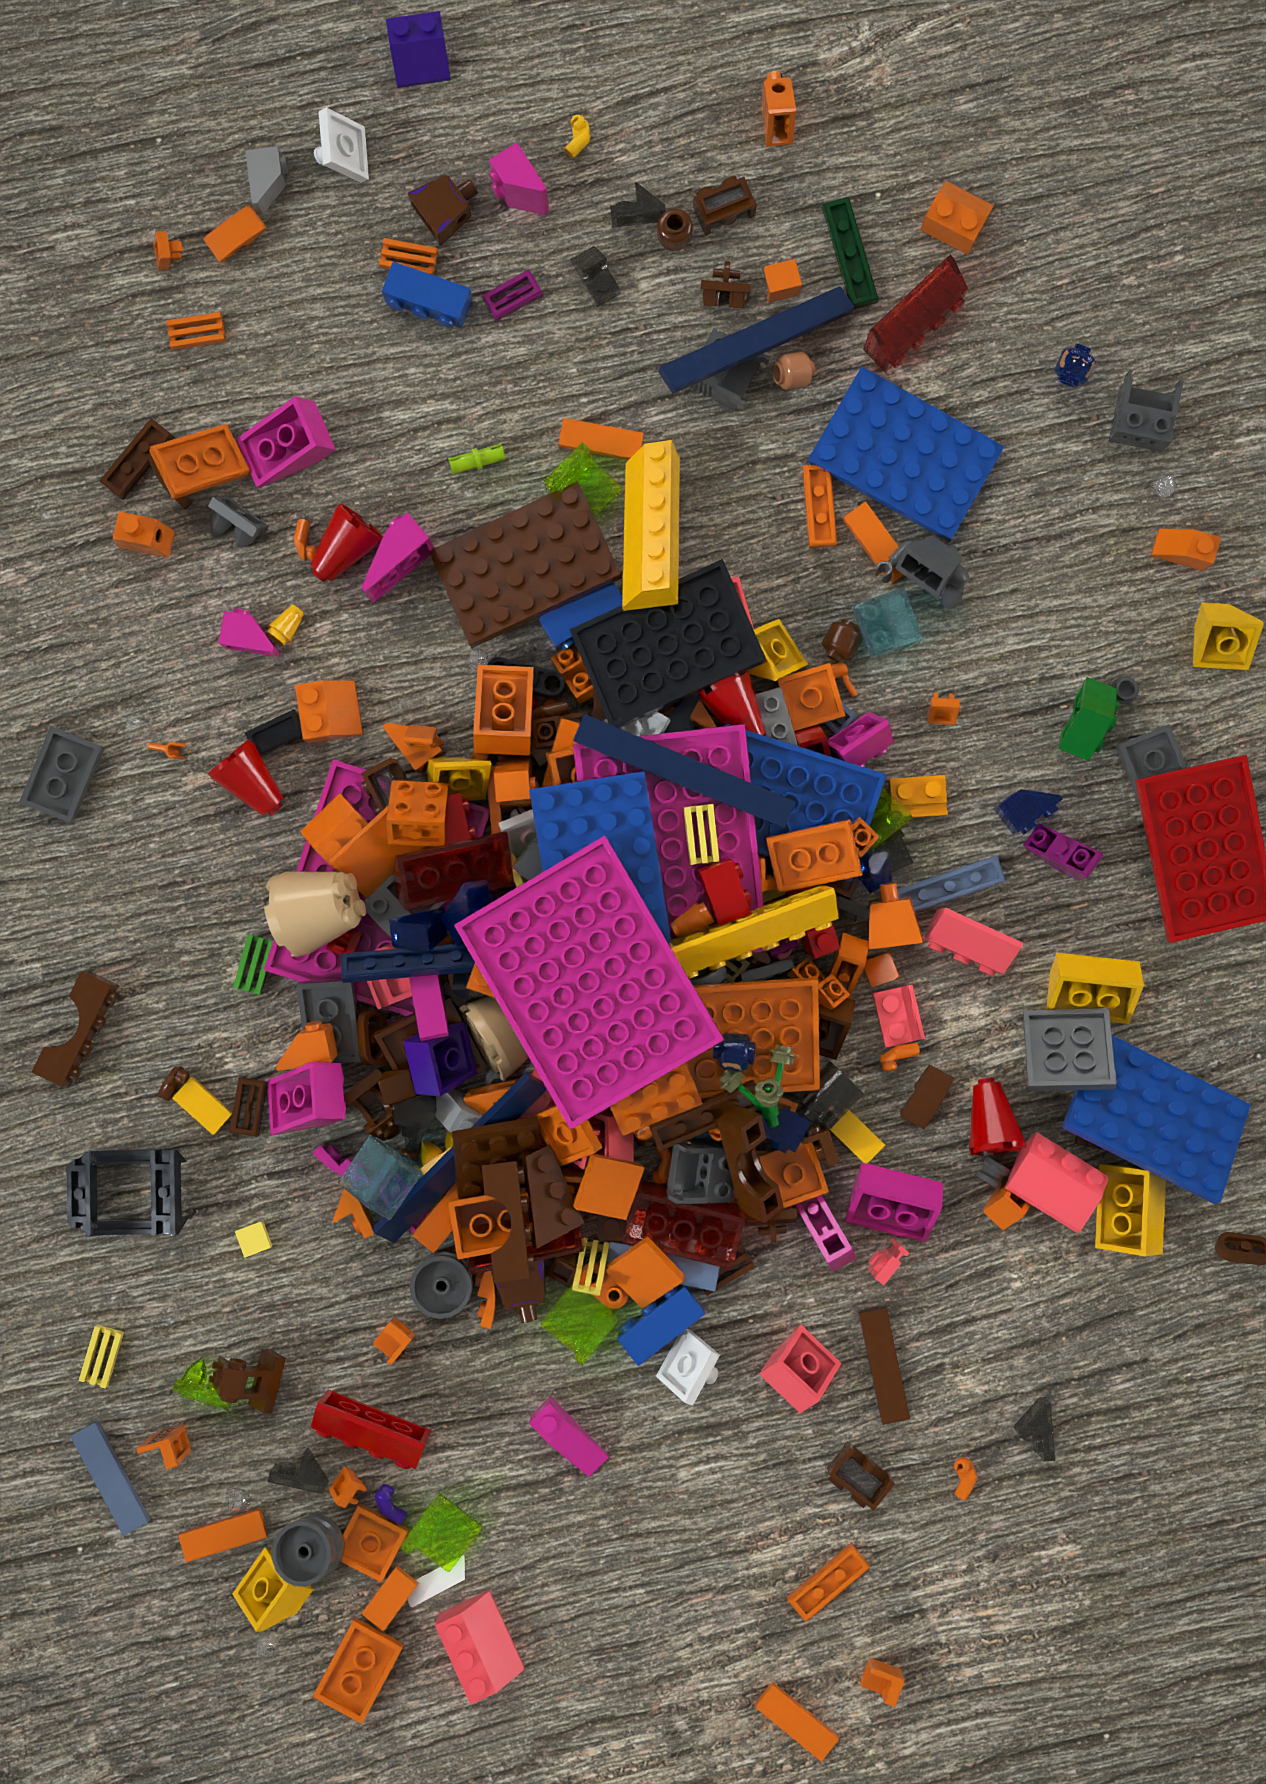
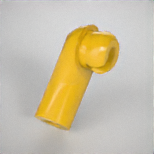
M575 115L571 119L573 140L564 148V151L571 159H574L590 141L589 123L582 115Z

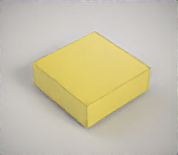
M263 1220L235 1231L244 1258L272 1247Z

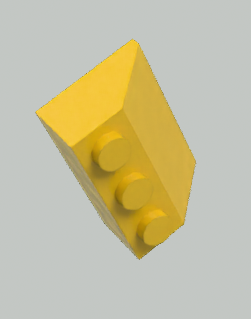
M1056 952L1050 970L1046 1010L1109 1008L1110 1022L1129 1024L1144 987L1140 962Z
M1099 1164V1171L1109 1176L1103 1197L1097 1205L1095 1248L1145 1257L1163 1254L1166 1180L1139 1166Z

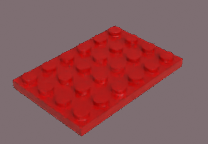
M1247 755L1235 756L1135 779L1167 942L1173 943L1266 921V851Z

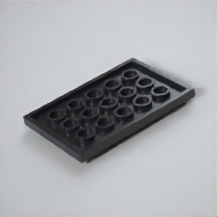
M723 559L678 579V604L626 611L622 609L621 605L570 629L608 724L617 728L624 727L706 690L711 685L725 678L739 675L767 662Z

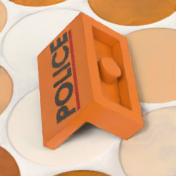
M184 1424L151 1434L136 1448L137 1453L140 1454L160 1447L166 1470L177 1467L192 1451Z

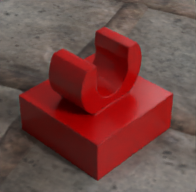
M351 929L329 942L326 950L340 955L342 953H354L358 949L363 933Z

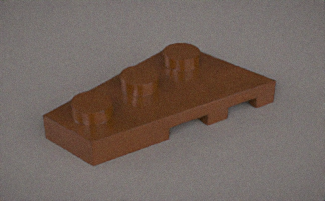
M546 1145L522 1157L525 1190L528 1193L530 1212H528L529 1223L532 1222L533 1230L532 1249H537L584 1224L579 1210L573 1207L575 1200L551 1146Z

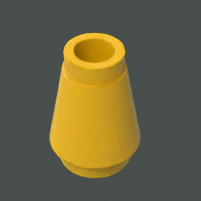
M291 604L289 608L268 625L269 629L266 635L272 641L284 647L286 643L291 642L305 614L298 607Z

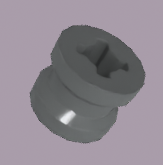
M986 1156L983 1160V1168L977 1170L975 1176L1000 1190L1003 1177L1008 1176L1011 1170Z

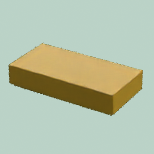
M190 1077L188 1082L172 1098L212 1135H215L233 1114L230 1109L194 1077Z
M843 1106L825 1125L863 1163L868 1164L885 1146L846 1106Z

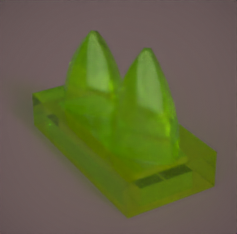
M203 1358L192 1363L180 1380L176 1379L172 1389L175 1395L229 1411L232 1403L222 1401L212 1383L207 1388H204L207 1370Z

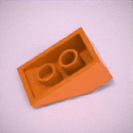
M478 665L473 731L474 753L530 756L534 667Z

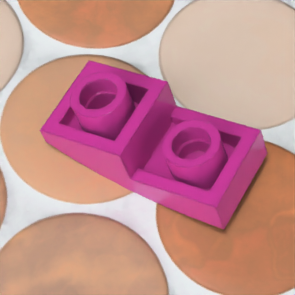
M323 1143L312 1152L328 1168L345 1178L363 1183L370 1177L367 1173L369 1168L360 1158L355 1159L351 1156L342 1162L340 1159L342 1157L341 1153L332 1144L328 1146L326 1143Z

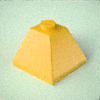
M1201 602L1194 626L1193 666L1249 670L1264 626L1263 621L1230 604Z
M780 619L754 629L767 662L748 670L749 674L777 681L809 665Z
M459 757L429 758L427 781L448 783V795L461 793L462 799L486 800L491 761Z
M265 1547L232 1594L255 1631L262 1632L297 1614L312 1593L313 1588L311 1585L293 1586L284 1581L275 1570L272 1561V1550Z

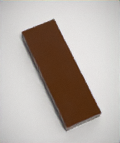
M150 418L99 481L124 500L151 467L148 459L150 446L173 440L175 437Z

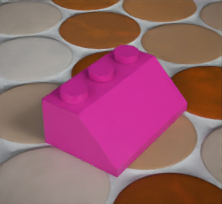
M861 1162L854 1179L845 1222L926 1242L942 1210L943 1183Z

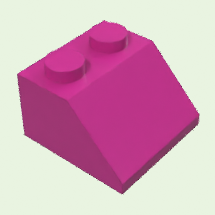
M518 143L489 159L491 171L488 174L493 183L491 188L498 200L503 199L507 207L542 215L549 213L547 188Z
M867 712L827 739L830 754L833 758L864 767L865 762L872 757L876 758L886 753L887 747L894 743L887 719L871 712Z

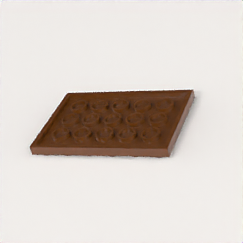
M578 481L442 544L431 552L429 551L471 648L622 578Z

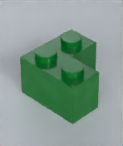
M1086 677L1075 696L1073 712L1060 734L1058 749L1087 761L1091 759L1094 752L1099 753L1105 741V733L1107 731L1111 732L1117 722L1118 717L1114 715L1119 706V701L1116 700L1118 689Z

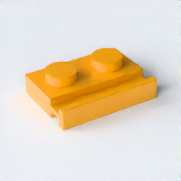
M945 775L889 779L891 819L948 815Z

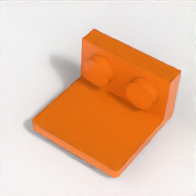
M392 781L386 818L388 844L445 847L448 783Z

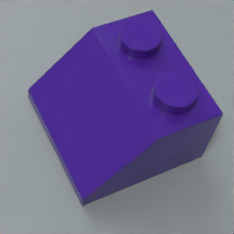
M440 11L386 19L389 46L398 88L451 80Z
M466 1022L449 1024V1036L421 1041L419 1033L403 1041L416 1094L442 1096L477 1074Z

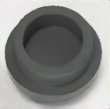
M1119 677L1111 685V687L1118 689L1116 700L1120 704L1131 703L1138 696V684L1131 677Z

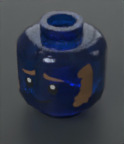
M1075 344L1074 348H1064L1054 370L1058 376L1057 381L1073 388L1086 384L1096 362L1095 358L1090 355L1091 349L1081 344Z
M726 1032L722 1034L724 1040L713 1047V1058L718 1059L721 1069L745 1071L749 1065H754L756 1043L751 1042V1038L747 1034Z

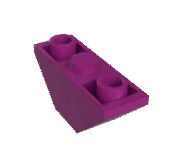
M1038 823L1023 844L1026 849L1054 869L1076 880L1087 879L1104 856L1103 853Z

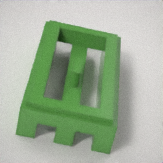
M251 934L247 935L233 988L262 995L268 971H264L273 940ZM255 941L257 942V944L255 947L247 980L245 984H242L247 964L249 961V957L251 954L252 946ZM263 944H266L268 946L257 985L253 987L252 983Z

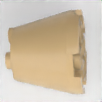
M284 872L272 876L266 885V889L269 891V905L265 906L264 909L269 929L278 946H285L291 952V957H300L314 952L355 928L359 924L361 917L366 915V905L359 897L357 881L352 873Z
M486 996L459 1007V1013L463 1021L466 1022V1026H470V1033L479 1051L495 1074L500 1071L499 1076L502 1080L511 1076L529 1058L495 998Z

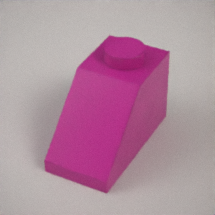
M234 608L233 612L224 611L218 644L225 649L279 657L278 649L266 635L258 621L250 615L249 611Z

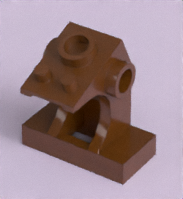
M380 1067L344 1094L346 1108L353 1104L367 1121L364 1128L373 1139L377 1137L382 1141H386L396 1137L406 1123L402 1119L405 1113L397 1102L389 1105L384 1104L380 1087L378 1086V1081L384 1073V1069ZM378 1098L387 1112L376 1120L367 1106Z
M261 1349L258 1365L246 1366L247 1362L245 1360L231 1358L228 1361L219 1356L218 1361H213L212 1369L215 1370L213 1375L209 1376L208 1382L212 1383L217 1395L224 1402L237 1403L238 1399H249L248 1404L261 1413H272L286 1358L272 1349ZM248 1377H254L252 1387L245 1388Z

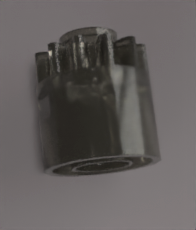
M828 1061L820 1070V1090L800 1091L796 1097L803 1103L799 1110L815 1126L823 1122L831 1129L857 1103L864 1093L841 1070Z

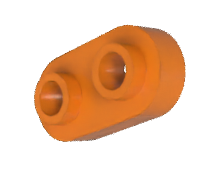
M595 1261L593 1272L598 1276L600 1263ZM589 1262L582 1266L579 1281L581 1285H585ZM604 1271L600 1296H593L610 1309L621 1308L626 1303L628 1294ZM597 1280L591 1282L590 1287L596 1288ZM612 1290H616L620 1296L613 1300L609 1297V1293Z

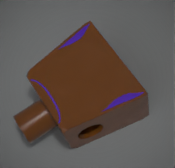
M444 175L408 192V197L413 209L441 246L470 219L471 210L467 201L478 194L470 179L456 187L448 175Z
M544 1252L533 1254L535 1271L530 1272V1279L495 1283L505 1309L518 1308L521 1323L537 1320L535 1305L544 1303L546 1299ZM491 1264L490 1269L493 1276V1266Z

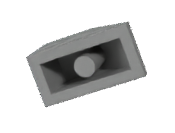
M278 146L245 150L251 200L257 215H263L286 186L285 174H289L287 157H282Z
M454 1088L442 1096H431L426 1104L428 1109L451 1133L452 1131L471 1128L483 1116V1114L466 1105L463 1099L465 1094Z

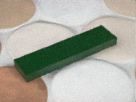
M846 197L824 203L822 210L847 297L855 307L854 309L878 303V295L850 198Z

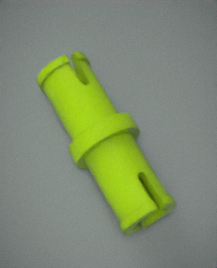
M498 443L497 445L480 450L473 448L469 453L452 458L449 457L448 460L452 474L456 475L457 473L475 468L477 471L482 470V466L505 461L506 458L501 443Z

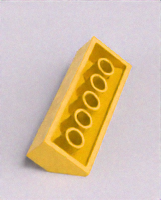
M672 440L644 444L626 462L622 609L624 611L678 604L680 458Z
M825 885L816 886L751 910L752 914L720 926L713 924L708 929L673 939L668 944L688 978H694L699 975L698 971L709 967V970H715L725 966V961L735 957L736 960H742L752 956L751 951L762 947L763 951L779 946L778 941L789 938L792 941L806 935L805 931L815 928L816 931L831 927V921L839 919L834 888Z

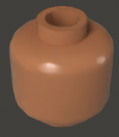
M803 351L784 353L773 364L774 381L784 390L804 388L810 384L812 376L815 375V364Z

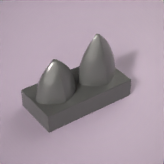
M226 495L212 497L208 507L213 509L210 522L212 536L215 537L224 533L234 524V538L238 548L249 545L257 536L265 535L269 525Z

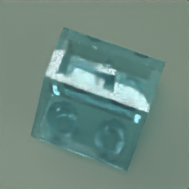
M905 587L851 606L870 658L901 652L918 646L923 640Z
M370 1135L338 1183L367 1208L391 1220L423 1173L415 1161Z

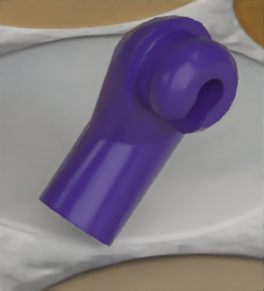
M383 1484L380 1486L379 1491L375 1493L378 1510L385 1517L401 1525L407 1512L393 1504L391 1497L394 1494V1489L388 1484Z

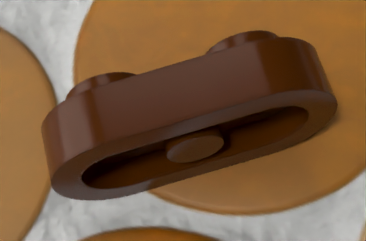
M365 1010L357 1019L359 1057L368 1066H379L386 1061V1057L374 1037V1032L386 1027L385 1016L379 1010Z
M1224 1232L1215 1243L1217 1254L1224 1260L1253 1265H1266V1238L1262 1236Z

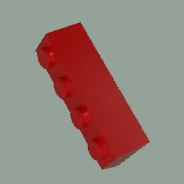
M329 1389L317 1403L310 1427L317 1430L316 1433L321 1437L329 1439L335 1437L343 1440L342 1443L349 1448H363L368 1450L371 1456L378 1459H384V1457L395 1461V1465L403 1469L417 1468L431 1430Z

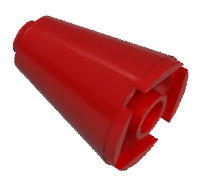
M339 503L335 508L310 564L314 568L312 573L323 582H326L327 579L333 582L375 548L383 539L382 534L370 523L368 525L362 520V516L342 503Z
M748 671L725 678L711 685V689L707 690L706 693L703 690L697 694L701 702L722 726H725V724H745V730L761 735L766 734Z
M250 739L234 750L233 753L208 773L212 780L262 816L268 813L271 817L283 807L280 803L283 796L255 744Z
M993 1077L979 1079L978 1084L973 1086L970 1155L984 1156L983 1151L995 1155L1026 1148L1025 1139L1001 1082H995Z

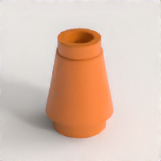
M702 902L699 905L695 903L675 921L670 923L677 938L710 928V924L714 923L715 920L706 903Z

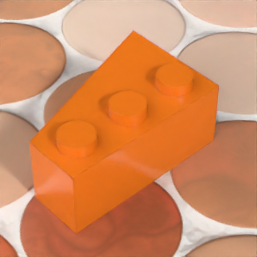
M531 753L530 756H498L497 766H495L494 770L497 804L502 810L518 809V807L532 808L529 789L539 788V784L535 777H533Z

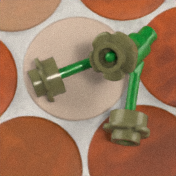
M776 1045L775 1050L770 1049L769 1052H772L770 1061L778 1062L775 1080L766 1079L765 1081L758 1082L755 1086V1096L741 1084L745 1076L739 1071L740 1069L727 1068L719 1077V1080L722 1082L720 1088L726 1089L729 1093L737 1088L758 1110H761L762 1117L766 1119L768 1127H776L779 1125L777 1104L784 1092L783 1087L780 1085L784 1064L793 1065L794 1057H797V1055L792 1054L793 1048Z

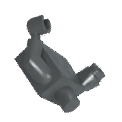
M932 536L923 540L904 541L889 556L890 560L888 562L882 561L876 566V577L881 572H887L883 576L882 583L890 582L892 579V569L895 567V569L936 598L943 592L940 603L947 609H954L962 601L965 582H968L970 579L966 569L960 565L963 557L958 553L957 548L952 544L946 545Z

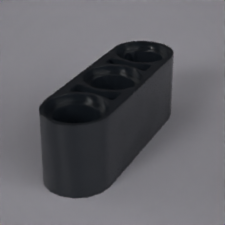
M503 657L492 658L487 664L534 667L533 695L556 700L565 693L566 685L564 678L556 671ZM551 679H556L561 685L557 691L550 692L545 688L546 683Z

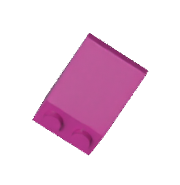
M296 396L236 439L255 485L258 488L312 466L336 450L315 401Z
M406 513L404 516L399 515L390 522V528L386 530L362 584V590L372 603H375L431 556L429 551L431 552L434 549L430 538L409 513Z
M311 1062L267 1080L271 1135L326 1126L345 1119L346 1103L344 1101V1076L341 1063Z

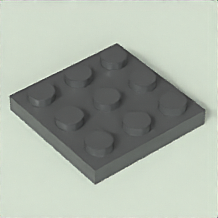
M1109 1008L1023 1010L1028 1091L1116 1089Z

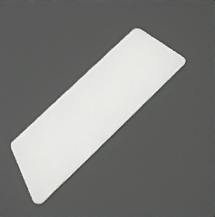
M461 1555L416 1579L419 1584L407 1599L410 1607H414L465 1580V1556Z

